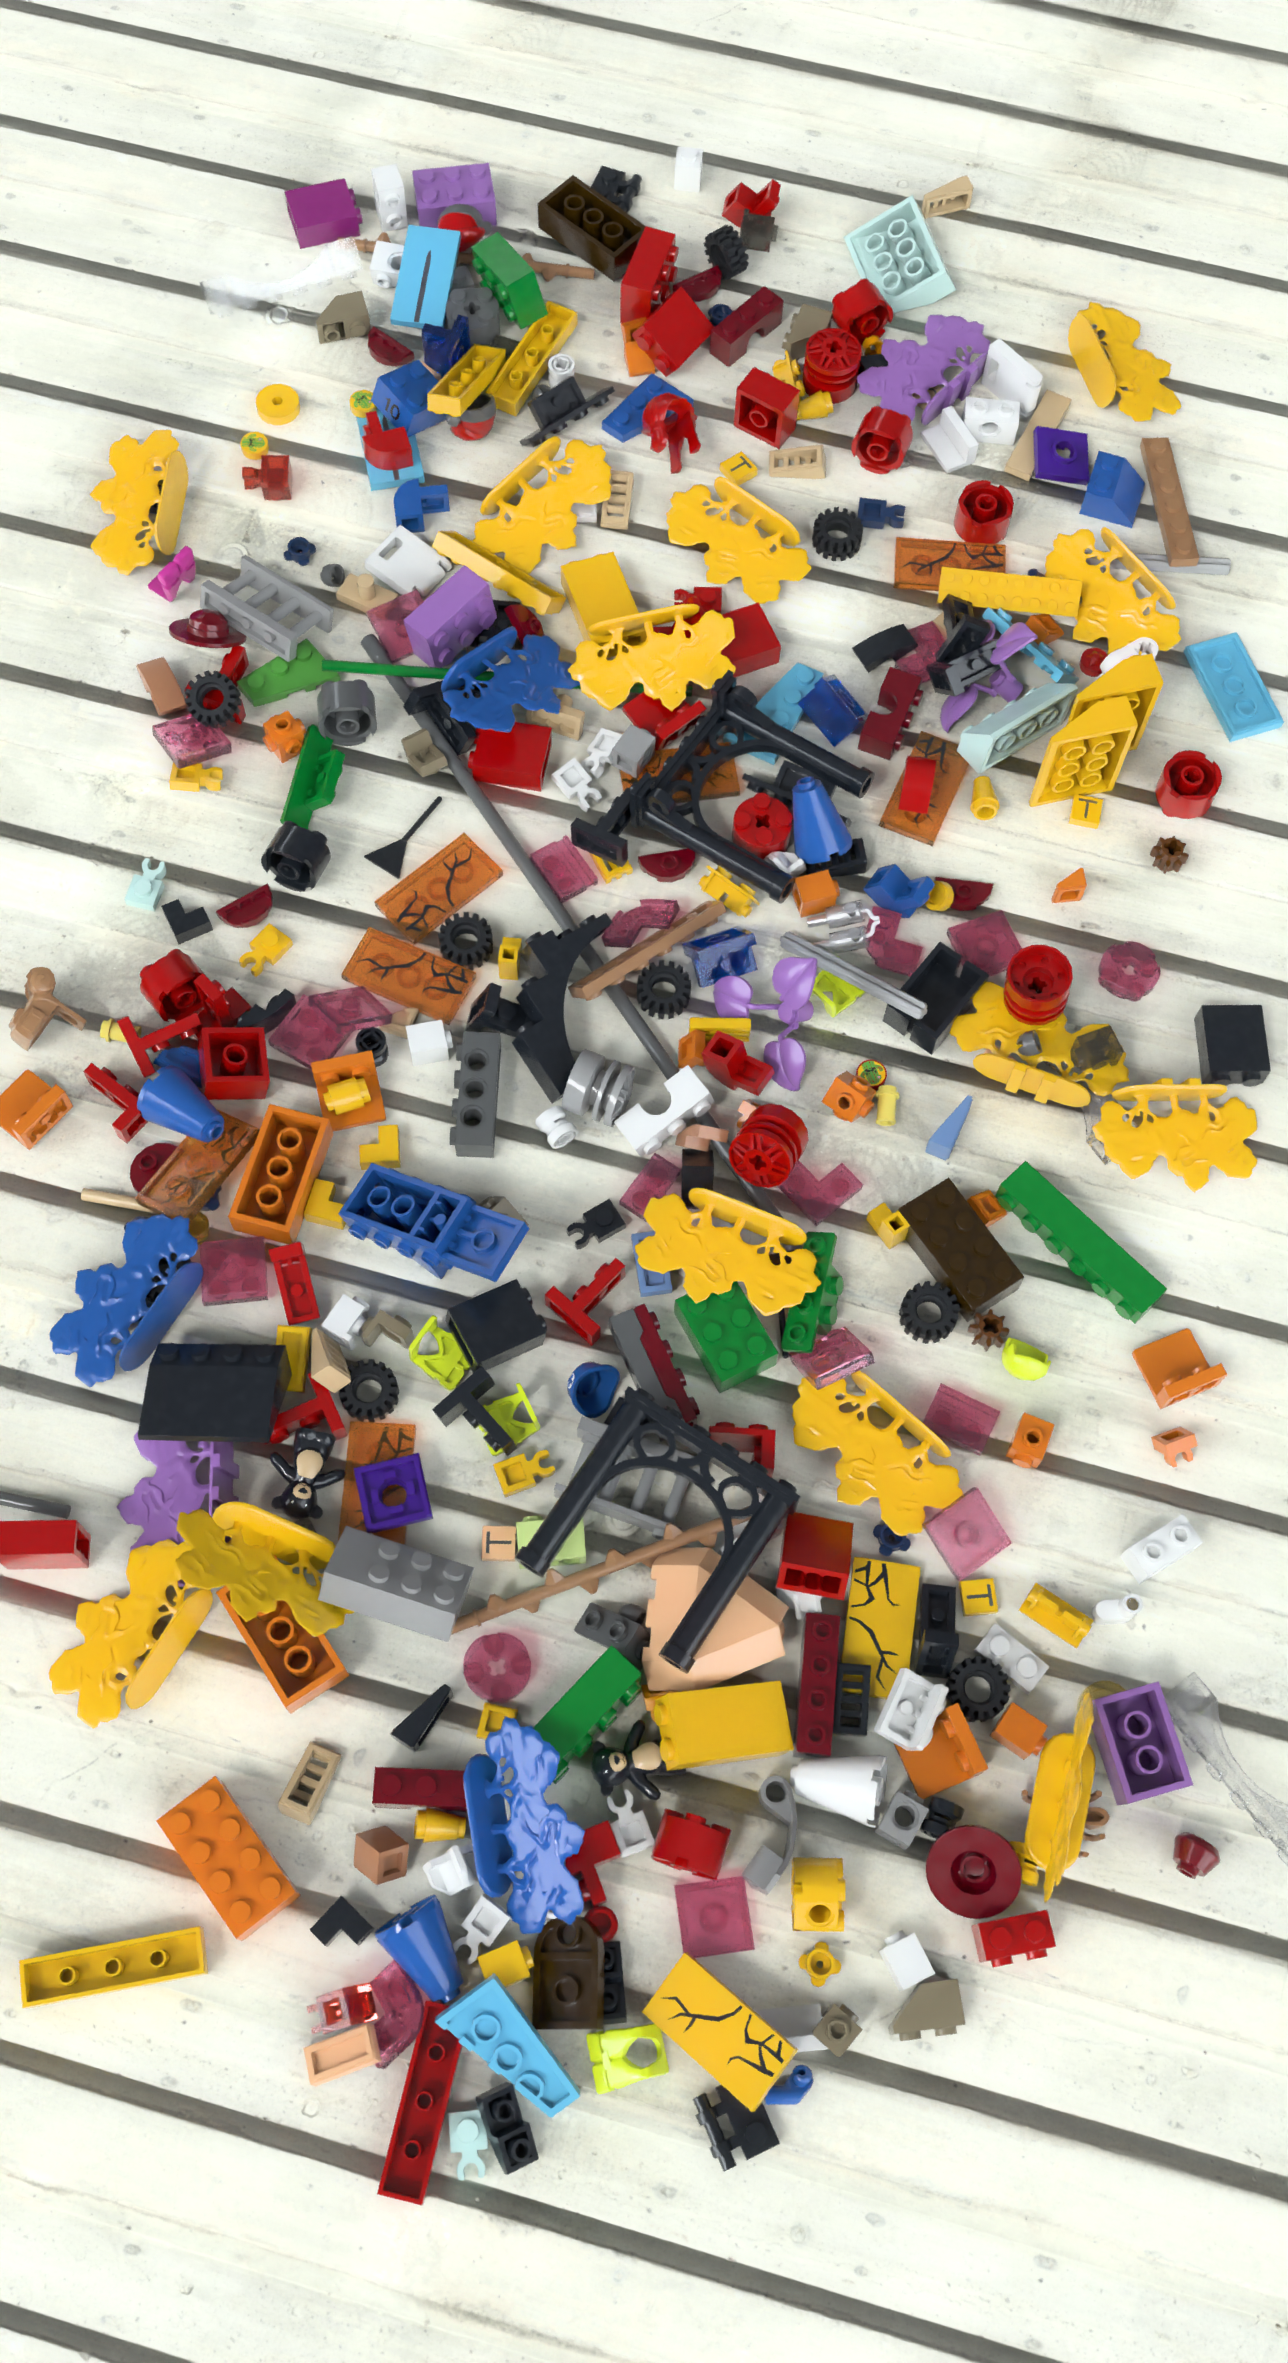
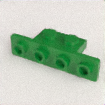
M314 724L307 728L280 820L282 824L285 821H292L308 829L312 812L331 804L334 800L336 785L343 771L342 764L345 754L338 749L330 751L333 739L327 736L326 739L322 737L319 727Z
M806 1233L807 1240L803 1244V1249L814 1253L817 1260L814 1274L821 1281V1285L817 1287L815 1292L805 1293L801 1304L789 1308L781 1348L785 1352L812 1353L816 1334L830 1336L832 1325L836 1323V1305L838 1296L843 1292L844 1283L842 1276L832 1266L837 1241L835 1233Z

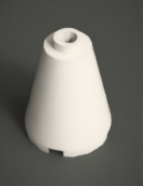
M869 1755L800 1759L798 1765L792 1766L789 1784L795 1787V1794L866 1826L875 1828L881 1812L875 1811V1807L879 1806L880 1802H884L887 1781V1764H885L887 1757Z

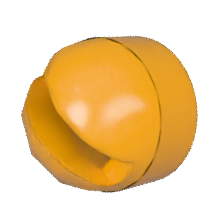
M874 335L866 338L862 343L863 353L865 355L881 354L882 340ZM874 345L875 349L871 351L870 347Z

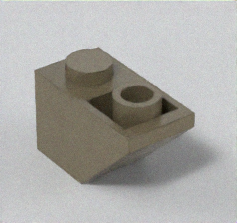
M362 291L335 296L318 317L316 326L320 344L369 334L371 330L370 319Z
M802 304L799 313H794L790 324L791 332L785 333L782 343V349L788 351L792 360L805 357L806 344L814 333L822 329L831 328L832 312Z
M958 1979L918 1984L888 2027L889 2035L899 2034L900 2041L921 2039L920 2031L934 2029L935 2036L957 2034L956 2026L966 2025Z

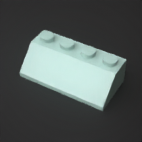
M1047 683L1038 689H1031L1023 698L1018 701L1012 700L998 713H990L978 725L967 727L960 735L961 740L957 752L978 774L984 772L1060 726L1066 717L1078 687L1075 684Z

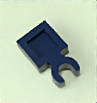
M860 497L857 518L860 517L861 525L863 524L865 528L883 530L884 523L893 528L900 529L903 528L904 518L896 516L904 517L906 507L903 505L886 507L887 500Z

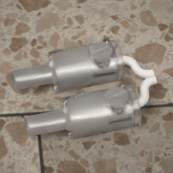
M861 900L827 907L826 914L807 918L809 928L828 924L830 929L866 921L865 912L868 913L872 920H875L871 925L869 933H867L866 926L862 925L829 933L830 939L813 943L826 951L832 949L833 954L836 955L870 947L869 937L874 934L876 925L880 924L879 916H874L870 909L864 908Z

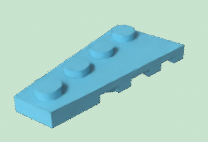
M988 607L982 615L985 620L992 621L995 629L1001 634L1014 625L1011 622L1013 617L1001 607L998 610ZM1033 640L1020 649L1031 658L1034 656L1036 659L1033 662L1040 669L1051 674L1050 678L1056 683L1076 684L1080 679L1073 674L1075 668L1064 659L1060 662L1052 656L1054 650L1042 641L1038 645Z
M797 663L758 701L755 707L775 723L793 732L823 679V673ZM726 733L723 736V743L733 745L737 743L738 738L733 733ZM744 733V741L755 739ZM768 752L747 753L772 765L775 764L779 757L777 754Z
M495 1973L435 2017L436 2024L444 2030H449L459 2039V2043L470 2052L473 2050L488 2063L487 2066L498 2075L501 2073L515 2085V2089L550 2118L580 2097L581 2090Z

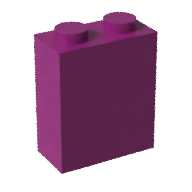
M345 178L284 191L287 211L300 249L338 241V237L353 238L360 236L359 224H363L359 207H354L356 205L353 188L348 189Z

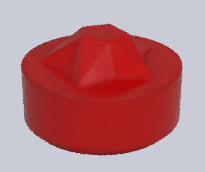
M1089 648L1082 653L1079 667L1084 674L1090 677H1098L1102 673L1100 665L1108 655L1102 649Z

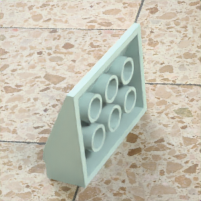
M913 195L844 236L861 279L867 278L876 285L891 306L893 313L933 304L956 290L924 215Z

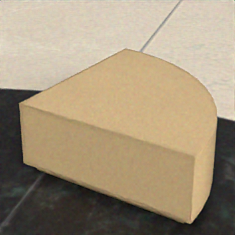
M403 1008L401 1011L387 1015L379 1025L380 1030L408 1039L406 1026L416 1023L419 1009Z

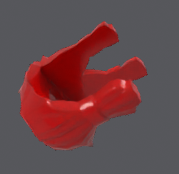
M668 392L654 397L646 405L642 414L643 428L641 433L651 437L650 450L657 453L664 450L668 441L671 474H678L682 469L681 450L684 438L688 441L690 454L697 453L701 447L696 432L695 420L698 416L694 414L695 409L686 398ZM667 410L675 412L668 418H665Z

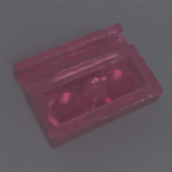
M567 835L563 836L562 840L554 841L530 854V859L561 903L586 891L587 887L598 884L597 876Z
M941 1383L922 1423L937 1436L980 1456L1000 1411Z

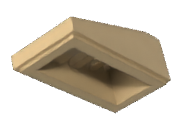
M968 176L959 177L925 194L921 210L924 218L970 208L973 186Z
M823 444L769 451V476L802 479L826 478V456ZM779 460H783V466L778 467Z
M611 470V478L609 480L611 493L617 494H611L609 500L603 501L601 527L628 530L634 474L627 471ZM609 504H618V505H625V506H617V505H609ZM608 513L623 514V517L608 516Z
M316 1327L312 1330L311 1378L331 1392L336 1393L351 1382L350 1372L340 1344Z
M310 1742L278 1802L279 1812L302 1823L311 1825L341 1760V1754ZM312 1757L327 1763V1768L325 1769L310 1763ZM308 1771L321 1777L320 1781L305 1776V1772ZM299 1785L314 1790L313 1795L299 1790ZM293 1798L308 1804L307 1807L294 1802Z

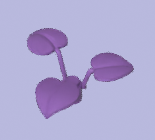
M984 620L990 624V632L981 644L992 640L994 637L995 625L990 620ZM1015 623L998 639L996 643L997 648L993 650L990 661L994 665L999 664L1002 670L1000 669L991 675L989 679L991 688L973 683L970 686H964L965 692L957 696L949 695L941 709L940 720L943 729L947 733L952 724L973 705L977 698L978 690L989 693L992 697H996L998 694L1006 702H1011L1020 695L1023 690V684L1011 674L1004 660L1038 638L1025 623Z
M788 957L776 964L773 970L772 982L774 989L781 994L779 999L783 1003L780 1004L750 1003L753 996L752 986L748 981L739 976L723 977L714 985L713 997L720 1018H748L749 1009L778 1010L779 1018L786 1024H789L778 1035V1041L766 1044L763 1059L764 1063L773 1066L775 1073L772 1079L779 1086L791 1091L800 1090V1082L806 1066V1055L803 1046L796 1039L785 1037L792 1030L799 1028V1022L808 1021L813 1016L814 1009L809 999L816 978L817 958Z

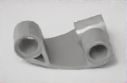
M780 1776L768 1777L758 1791V1798L760 1804L767 1811L788 1826L784 1855L779 1857L772 1850L762 1845L741 1874L752 1889L760 1891L764 1895L770 1893L785 1871L796 1839L797 1816L792 1788L789 1782ZM769 1785H778L782 1788L784 1799L781 1802H772L767 1798L766 1788Z

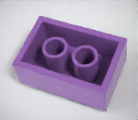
M489 163L412 170L419 226L438 228L437 221L440 213L453 204L473 206L480 212L483 221H489L492 226H497L496 201Z
M464 565L403 621L413 653L430 667L443 668L450 664L464 647L471 645L474 638L484 629L489 628L497 618L489 584Z
M1159 1681L1092 1700L1094 1715L1092 1730L1117 1806L1130 1804L1193 1785Z

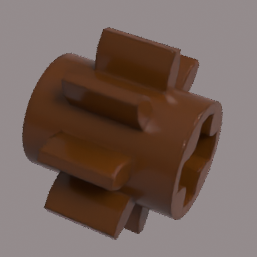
M1175 836L1165 840L1160 837L1157 845L1153 846L1150 852V856L1156 857L1152 866L1157 867L1164 874L1172 870L1179 872L1182 864H1185L1189 857V854L1183 852L1186 843H1182Z
M992 1309L984 1316L977 1312L973 1318L976 1324H970L967 1332L974 1333L972 1345L978 1343L984 1346L986 1352L994 1344L996 1347L1001 1348L1004 1343L1001 1337L1007 1336L1010 1332V1329L1003 1327L1005 1316L998 1317L993 1314ZM983 1328H984L985 1330H988L989 1328H991V1329H993L994 1332L988 1331V1332L986 1333V1332L983 1330Z

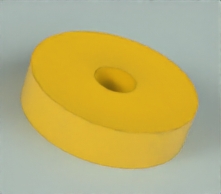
M272 384L263 388L256 397L258 415L268 424H288L300 412L298 394L290 386Z

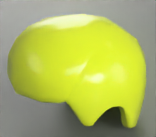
M1011 1337L1007 1339L1001 1355L1002 1364L1010 1375L1019 1380L1035 1381L1047 1374L1051 1364L1046 1353Z

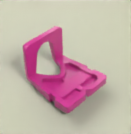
M185 546L174 557L173 562H169L148 584V588L167 601L172 602L177 596L182 580L190 583L195 579L196 570L192 549Z

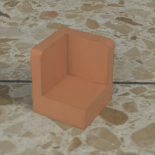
M387 1826L357 1833L355 1838L354 1867L376 1885L404 1877L407 1872L409 1843Z

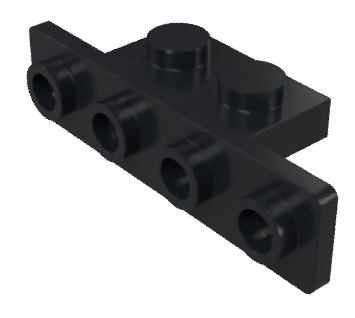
M570 376L529 401L527 405L539 429L520 440V444L522 446L531 444L532 447H536L547 440L545 435L552 431L553 434H556L568 427L566 424L568 420L572 418L574 421L579 420L588 414L587 409L592 405L597 408L608 402V395L615 392L613 386L604 388L585 400L574 376Z
M786 760L783 761L773 785L746 773L742 777L748 783L747 789L755 793L767 791L774 794L773 798L781 801L786 806L790 802L793 803L792 789L801 778L811 776L814 779L820 780L831 799L837 788L836 785ZM840 815L845 825L850 827L852 821Z

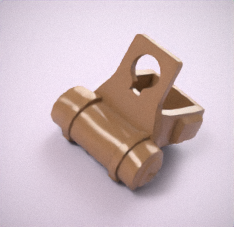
M45 967L31 969L26 975L28 980L24 985L28 1001L25 1004V1008H18L9 1023L11 1039L26 1051H29L55 1015L61 1017L80 1031L84 1029L87 1022L83 1017L53 996L56 982L54 974L50 969Z

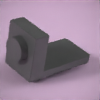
M590 1603L574 1631L578 1635L606 1648L612 1645L637 1670L641 1671L643 1668V1647H650L651 1635L640 1624L595 1603Z

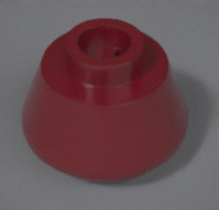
M1188 1832L1181 1833L1175 1837L1173 1860L1178 1864L1176 1869L1183 1875L1192 1879H1196L1197 1875L1204 1877L1220 1863L1219 1851L1206 1840Z

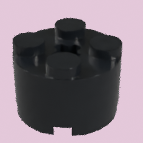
M285 821L277 830L262 855V867L267 873L271 870L276 875L274 880L288 889L298 892H305L307 887L313 889L331 858L330 850L326 845L328 840L321 832H311L292 821Z

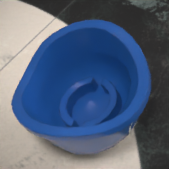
M584 1362L572 1372L567 1384L568 1395L576 1410L587 1418H596L604 1414L610 1407L620 1380L619 1371L612 1365H601L595 1362Z

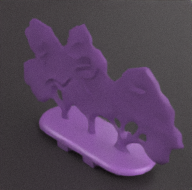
M930 315L924 328L927 344L919 345L915 340L897 342L892 339H884L881 354L888 361V366H871L859 374L857 382L860 384V392L873 397H882L881 408L905 414L911 419V422L915 418V407L917 404L927 403L921 417L922 424L927 425L939 414H942V409L949 406L953 407L956 399L959 398L963 401L968 397L972 385L983 375L990 341L983 335V324H979L977 321L967 322L961 316ZM969 345L970 347H972L971 352L967 351L966 346ZM958 347H961L965 353V356L961 357L964 361L957 357L956 349ZM972 354H981L970 364ZM955 358L957 363L950 362V359ZM961 366L964 370L949 382L944 378L943 373L948 367ZM943 384L945 387L931 399L927 390L930 387ZM916 393L921 398L916 399L912 396V394Z
M138 1432L134 1435V1441L140 1455L147 1461H151L157 1468L153 1477H143L134 1487V1494L125 1497L116 1506L127 1524L141 1525L144 1529L137 1542L131 1546L130 1552L132 1549L144 1545L152 1546L158 1541L167 1539L178 1545L185 1541L176 1530L179 1513L185 1512L189 1514L192 1510H198L203 1503V1497L206 1493H209V1514L211 1517L215 1509L220 1505L228 1502H239V1498L233 1495V1479H239L240 1468L239 1465L233 1462V1442H210L209 1444L208 1441H199L198 1448H203L201 1452L191 1450L186 1445V1441L139 1440ZM193 1456H199L198 1461L190 1462ZM205 1457H210V1484L201 1485L196 1480V1468ZM228 1536L225 1537V1542L227 1543L231 1540ZM180 1579L178 1584L179 1586H184L185 1582Z

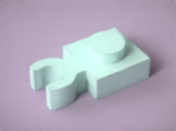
M144 859L142 863L143 876L134 874L124 899L126 905L155 912L165 887L161 880L167 871L164 862L161 861L157 869L150 870L152 866L150 859Z
M479 2110L448 2113L451 2153L462 2152V2159L457 2166L458 2179L460 2181L465 2180L464 2169L468 2163H474L478 2167V2177L483 2178L486 2169L483 2160L478 2157V2150L488 2149V2136Z

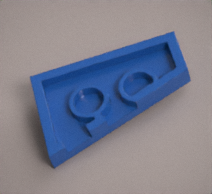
M651 373L602 421V430L623 443L641 434L643 428L642 414L648 402L654 397L669 392L686 398L692 404V407L694 399ZM667 410L665 418H668L675 412Z

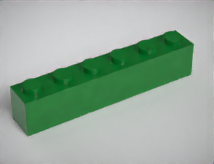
M1024 1161L1000 1184L995 1195L999 1204L1006 1211L1013 1212L1021 1220L1026 1230L1036 1233L1044 1241L1045 1246L1050 1252L1056 1255L1059 1254L1068 1263V1267L1073 1273L1083 1276L1091 1284L1092 1289L1097 1295L1102 1298L1106 1297L1124 1319H1130L1136 1324L1166 1292L1167 1288L1027 1161Z

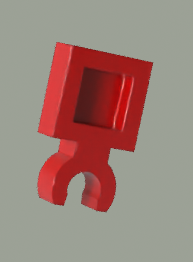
M694 587V593H688L683 589L674 590V600L683 601L674 602V605L686 604L691 596H696L704 613L710 610L720 614L722 612V587Z

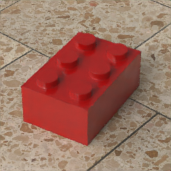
M645 226L621 282L620 323L643 317L648 318L662 301L669 296V285L675 282L678 267L674 266L679 252V247L675 246L676 234Z

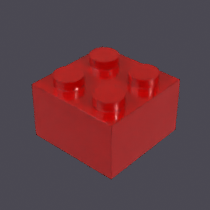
M753 367L736 390L734 427L780 449L796 428L800 390L771 376L767 372Z
M202 1027L198 1043L202 1093L207 1099H265L270 1077L264 1027Z

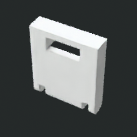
M998 338L989 346L981 383L1000 400L1020 402L1019 417L1023 420L1030 419L1041 387L1039 384L1042 381V374L1003 340Z
M399 525L365 560V569L414 605L420 602L421 598L419 595L424 598L445 577V572L452 568V564L448 559L439 555L436 550L402 525ZM396 545L398 550L387 561L383 559Z

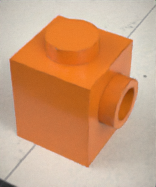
M824 870L796 877L792 895L802 918L834 910L837 897L840 896V890L836 879L832 880L829 871Z
M1024 1412L1017 1423L1006 1456L1012 1458V1462L1020 1467L1031 1468L1032 1466L1037 1468L1043 1460L1055 1424Z
M1012 1702L1005 1709L989 1736L1025 1760L1031 1753L1035 1756L1039 1754L1048 1739L1043 1736L1048 1726Z

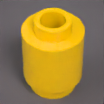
M352 1077L328 1085V1092L323 1093L328 1111L335 1110L336 1115L364 1107V1103L371 1101L363 1077L359 1079Z

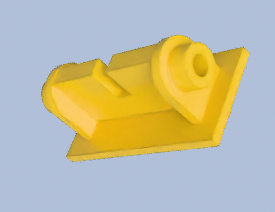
M786 350V359L775 361L772 367L775 378L791 384L800 390V402L803 400L802 397L806 395L804 385L798 379V376L802 374L797 359L792 360Z
M709 865L706 866L711 874L709 876L704 875L700 879L699 885L702 887L701 890L717 901H720L725 893L728 894L723 904L737 916H744L746 918L752 911L750 904L752 902L757 905L760 904L754 898L756 892L743 882L740 886L731 882L730 880L733 876L720 866L716 870Z
M1038 1583L1034 1584L1018 1610L1076 1649L1083 1637L1090 1631L1091 1624L1094 1621Z

